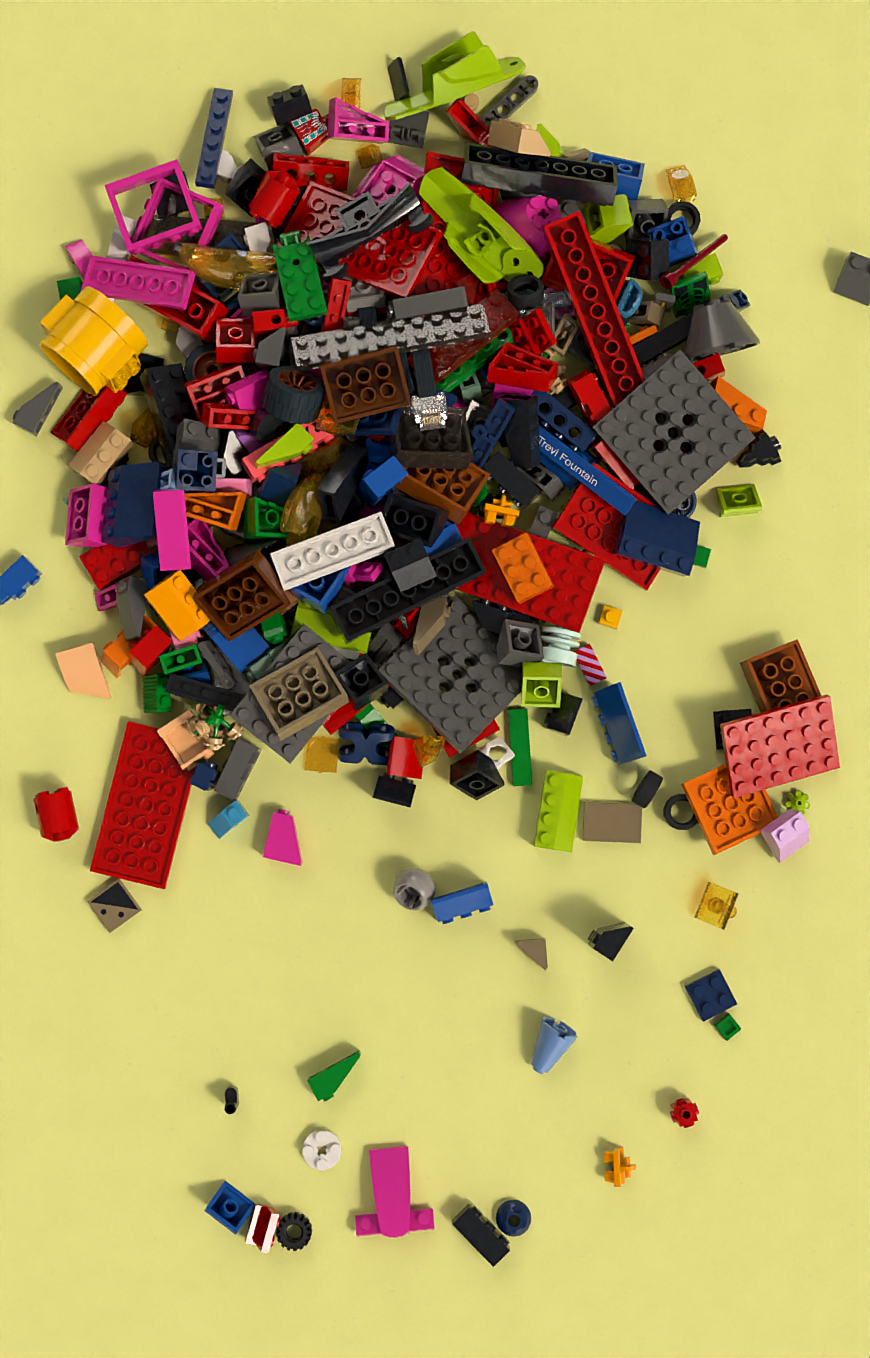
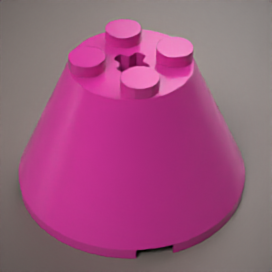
M515 196L503 200L494 211L526 241L542 263L546 265L551 258V253L540 227L561 219L557 201L544 196ZM514 258L515 263L519 264V260Z

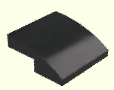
M182 171L189 189L185 171ZM176 174L164 178L180 186ZM155 182L152 183V184H150L151 190H152V186L155 184ZM165 188L157 207L160 221L177 217L179 213L189 211L185 197Z

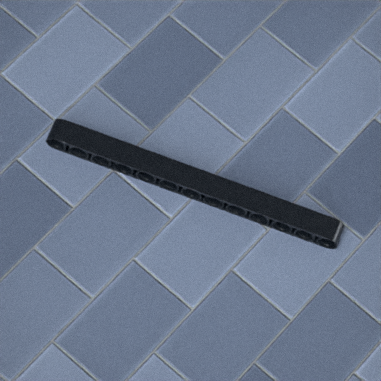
M693 312L633 346L639 365L652 361L657 356L686 341ZM594 369L593 371H591V373H595L599 380L598 385L600 389L603 390L604 388L597 373V370ZM568 385L562 389L563 392L551 395L568 410L577 405ZM540 404L539 411L543 414H547L549 410L548 406L546 404ZM504 432L498 440L502 448L508 446Z

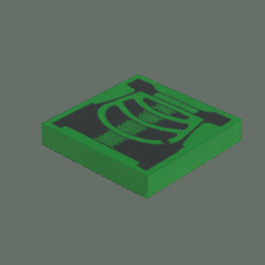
M706 272L679 280L670 289L671 295L676 296L673 305L675 317L691 313L694 306L702 304L705 306L711 301Z

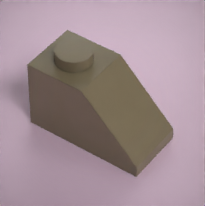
M641 301L634 314L626 319L629 320L628 323L644 327L649 325L651 327L655 325L656 327H661L665 308L653 301Z

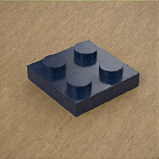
M720 969L685 986L703 1022L737 1005Z

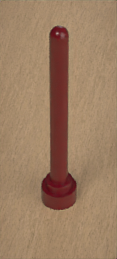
M722 234L676 271L667 272L661 276L660 282L662 286L668 290L674 287L680 276L726 242L728 236Z

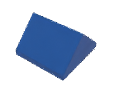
M225 1181L204 1211L236 1235L256 1204Z

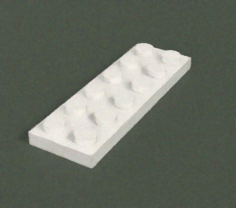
M379 512L270 553L285 591L396 548L383 514Z

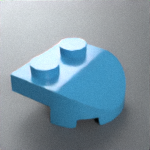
M631 278L630 281L625 280L615 302L620 315L624 318L634 314L643 297L640 286Z

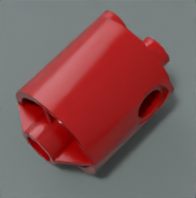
M282 170L267 171L257 188L255 197L248 205L251 209L249 213L256 218H264L267 220L266 223L273 228L282 225L286 214L292 208L300 193L295 179Z
M68 787L57 789L52 794H49V791H44L35 795L33 801L41 837L53 842L70 839L79 830L72 792L69 791Z

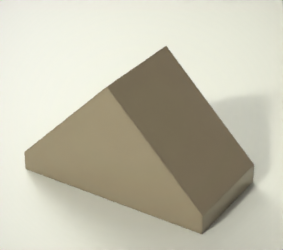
M566 313L551 328L558 342L551 349L561 356H564L579 327L578 322Z
M544 938L516 941L515 945L544 970L548 968L546 940Z

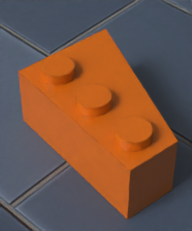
M719 376L710 382V385L752 434H756L763 429L767 414L766 409Z
M184 493L186 516L237 531L248 493Z
M145 614L140 637L131 641L125 640L124 631L122 630L118 634L117 640L114 642L110 641L104 646L101 663L118 678L121 675L120 671L127 665L130 666L132 664L128 657L130 651L128 648L135 641L139 643L144 638L142 634L149 627L153 629L156 624Z

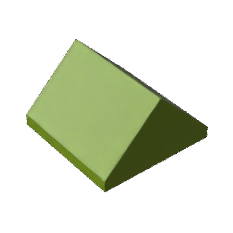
M754 484L716 489L720 517L756 514L762 510V504Z

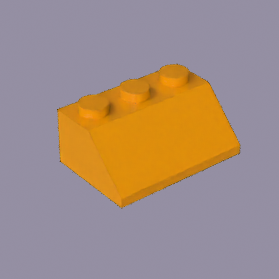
M176 570L146 592L144 596L180 642L201 629L211 620L192 598L196 592L195 588L181 570Z

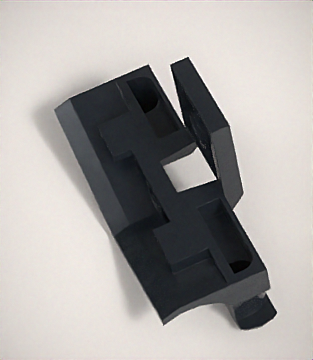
M410 182L395 196L378 204V207L369 191L335 210L345 229L341 226L324 238L306 243L323 270L326 271L322 276L323 280L330 283L331 277L342 279L349 271L348 264L342 263L340 265L338 261L344 259V257L347 258V255L350 256L351 253L359 250V246L375 240L386 230L389 232L408 220L411 223L407 225V230L413 234L420 233L432 224L433 215L431 213L424 214V209ZM365 214V218L360 221L356 220L358 215Z

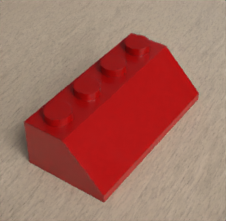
M105 386L101 388L96 396H93L82 389L50 433L78 452L102 421L107 423L112 418L115 410L124 402L127 393L123 390H118L115 393Z

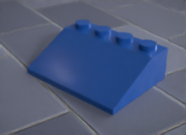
M621 682L594 692V697H591L594 707H598L600 711L598 719L601 726L605 725L607 733H604L607 743L612 745L613 751H611L614 763L618 762V765L646 757L647 755Z

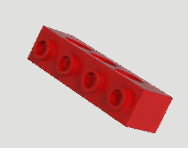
M281 153L273 154L272 171L282 170L290 174L295 179L298 187L308 186L310 181L336 191H347L349 161ZM293 169V170H295L296 172H295V173H288L287 170ZM309 171H312V172H314L315 174L309 176V175H307L306 173L309 172ZM329 173L334 175L330 178L325 177V175Z
M203 403L201 422L208 428L250 430L253 416L258 410L238 409L229 404ZM277 427L276 431L282 432L283 427Z

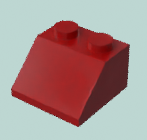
M216 318L217 363H255V360H253L254 349L256 348L253 319Z
M157 625L153 629L149 627L142 634L144 638L139 643L135 641L128 648L130 650L128 654L129 659L143 677L160 661V655L170 651L173 640Z

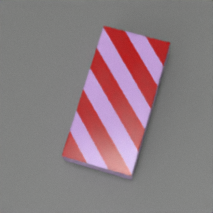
M590 644L574 651L578 654L577 663L589 687L607 678Z

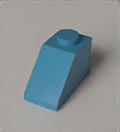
M236 800L214 817L208 825L220 839L250 815L239 800Z

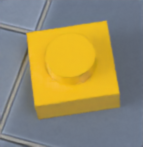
M604 605L598 624L617 629L622 610Z

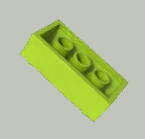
M299 601L291 637L304 623L332 647L357 651L363 654L367 653L372 632L345 644L328 610L324 614L305 602Z
M545 770L534 847L572 852L583 776Z

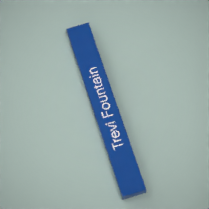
M539 425V444L542 453L622 514L626 515L637 500L634 496Z

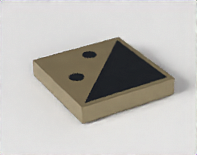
M121 879L116 880L88 901L109 933L142 910Z

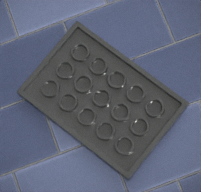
M303 623L256 681L317 647L334 673L351 662ZM251 689L248 690L229 714V716L290 764L330 715L322 717L280 741Z

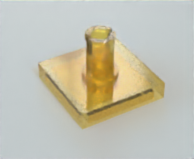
M708 882L694 918L725 930L729 918H733L737 913L734 905L739 894Z

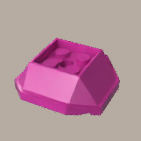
M395 155L374 164L352 196L357 198L369 191L376 206H378V204L395 196L410 182L421 203L422 197L419 195V190L424 178V169L400 155Z

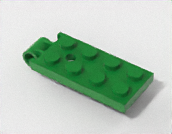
M298 230L279 234L282 246L276 247L275 244L272 247L289 322L327 315V307L315 256L306 243L311 241L310 237L306 238L307 241L301 242ZM298 260L300 263L299 265H293L292 262Z

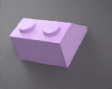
M789 809L761 829L760 832L777 862L780 863L809 842L810 827L801 811Z

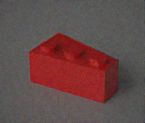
M506 342L489 364L487 382L548 392L556 381L558 363Z
M235 363L183 384L199 422H201L203 403L223 404L227 401L225 387L245 378L241 365Z
M584 370L566 380L587 425L593 429L592 427L608 414L612 408L607 401L604 391L598 385L599 380L595 373Z
M597 435L586 449L591 448L597 455L596 459L599 463L603 462L611 475L630 488H633L639 481L601 437Z

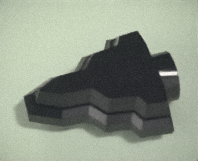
M762 429L754 435L756 438L748 444V449L741 453L736 461L739 468H748L755 464L760 466L770 464L773 466L782 462L778 453L781 445L775 436L769 437Z

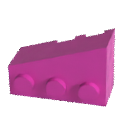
M335 97L329 99L327 139L384 144L389 140V122Z
M195 519L188 524L191 566L205 581H208L229 568V564L206 522Z

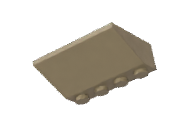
M318 647L249 685L280 741L349 703L345 690Z

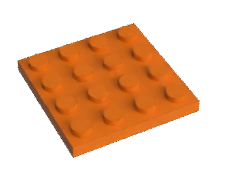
M726 763L681 784L713 855L760 834L761 829L778 818L766 790L737 798L731 796Z

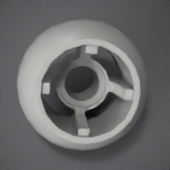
M410 868L397 876L393 885V893L395 899L402 907L409 910H421L427 907L431 900H433L435 883L426 871L419 868Z

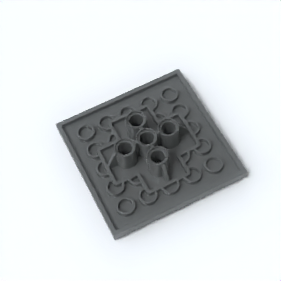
M681 350L675 353L592 427L667 515L756 438ZM657 413L664 416L662 424L657 423L655 420ZM684 415H688L691 418V423L688 426L682 422ZM670 428L676 430L675 438L669 437L668 430ZM656 440L662 443L660 451H656L653 447ZM683 442L689 445L687 453L682 452L680 449Z
M454 595L447 602L448 606L451 607L450 617L446 618L445 626L419 655H415L413 648L414 634L379 671L388 681V684L461 754L521 692L522 668L499 664L497 654L499 637L494 632L484 629L479 618ZM438 660H442L445 663V665H440L438 663ZM464 661H469L471 666H467ZM452 673L457 674L459 679L453 678ZM439 686L445 687L447 692H442ZM465 687H470L473 693L468 692Z

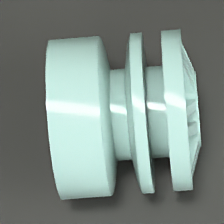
M560 626L542 627L541 632L549 636H541V640L548 643L547 646H542L544 658L541 661L562 663V666L575 667L578 654L570 651V647L577 648L580 646L579 643L572 641V639L580 640L582 634Z

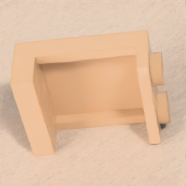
M189 709L157 730L181 765L182 770L188 769V771L198 765L197 761L204 758V760H207L214 755V752L208 749V746L203 745V742H206L207 739H198L188 732L186 720L188 718L190 720L196 718L192 710Z

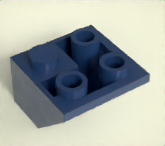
M174 449L173 475L175 489L215 492L218 452Z

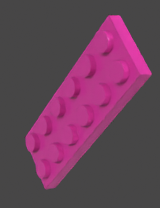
M91 256L81 291L86 286H89L101 292L107 298L186 310L196 273L191 270Z

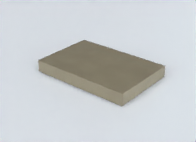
M584 802L583 841L641 843V806L637 804Z

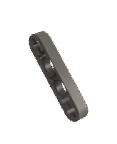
M532 75L524 77L481 120L486 124V120L491 121L494 118V114L496 118L493 121L499 122V118L508 119L536 93L538 89L537 78ZM527 82L529 84L533 83V88L528 87L524 93L523 90L526 88ZM517 93L522 99L519 102H514L511 96ZM505 106L508 109L507 114H499L498 108Z

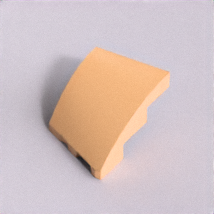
M94 643L55 653L69 692L107 699L112 698Z

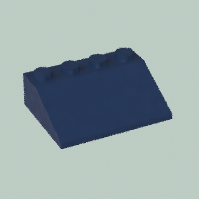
M162 462L120 465L110 470L108 474V490L106 492L107 502L104 511L105 520L102 529V543L122 549L155 537L156 521L153 492L160 489Z
M635 501L630 511L623 516L612 554L683 577L690 576L696 556L700 521L672 512L667 515L663 509Z

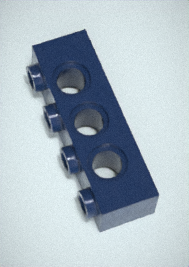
M534 390L531 395L538 396L539 424L546 429L548 427L554 431L553 435L561 441L563 439L569 443L568 447L574 452H584L597 436V433L550 394ZM540 404H546L548 406L549 410L547 414H543L539 411ZM555 416L562 417V426H557L554 423ZM570 428H575L578 431L577 438L570 437Z

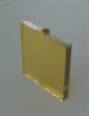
M322 736V738L312 737L307 742L305 770L319 771V773H337L339 739H329L325 736Z

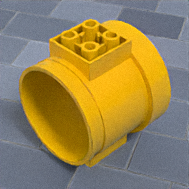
M86 286L74 300L65 295L40 322L46 334V337L39 342V346L44 354L71 381L93 396H96L101 388L105 386L117 393L118 390H122L127 385L131 376H135L140 371L141 364L138 356L148 346L145 335L124 311L92 287Z

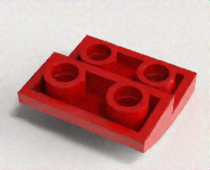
M541 308L535 309L525 318L516 321L509 327L517 347L537 355L558 343Z
M394 736L390 743L387 775L422 779L427 741Z

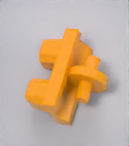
M502 495L500 500L493 498L492 504L486 503L482 509L484 523L495 524L496 516L503 517L501 526L506 528L513 527L520 511L510 509L512 502L506 501V495Z
M617 1147L615 1150L604 1153V1162L614 1164V1170L605 1171V1182L614 1183V1187H621V1184L625 1183V1177H631V1171L636 1170V1165L630 1164V1157H624L623 1147Z

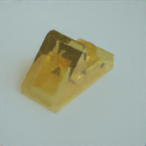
M424 734L413 741L418 764L421 768L437 759L446 742L441 735L434 738Z

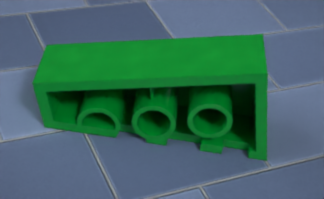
M257 497L247 498L243 507L245 539L305 541L319 535L321 519L294 512L292 509L277 506L275 503L266 502ZM295 523L306 525L309 529L307 535L299 534L295 529Z

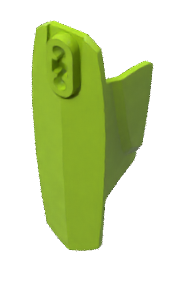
M472 31L422 62V92L386 105L384 111L385 120H397L474 93L521 74L525 70L526 65L519 57H510L498 61L490 47L483 45L477 34Z
M442 167L433 169L425 174L421 182L419 195L447 224L444 237L447 239L449 247L483 283H493L501 279L509 282L516 276L528 275V271H531L533 276L538 278L543 274L544 264L532 248L481 198ZM514 258L519 260V264L515 263Z

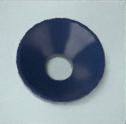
M508 1200L498 1208L496 1223L504 1234L512 1237L520 1236L528 1230L531 1224V1213L523 1202ZM516 1215L520 1218L517 1226H511L508 1223L510 1216Z

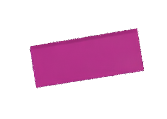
M158 489L153 492L160 571L191 569L184 490Z

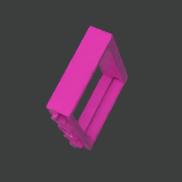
M177 159L104 185L127 250L131 255L143 254L149 248L158 249L163 246V243L180 241L181 237L185 235L194 236L199 230L203 229ZM176 174L193 222L132 243L115 195Z
M160 178L155 182L151 190L153 192L152 196L145 202L143 217L140 216L136 226L138 229L131 236L132 243L145 238L165 188L184 196L181 186L164 178ZM189 190L193 201L211 208L212 211L188 268L148 250H145V253L141 255L171 268L189 270L205 256L225 207L218 202Z

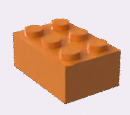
M527 532L492 550L519 604L554 587Z

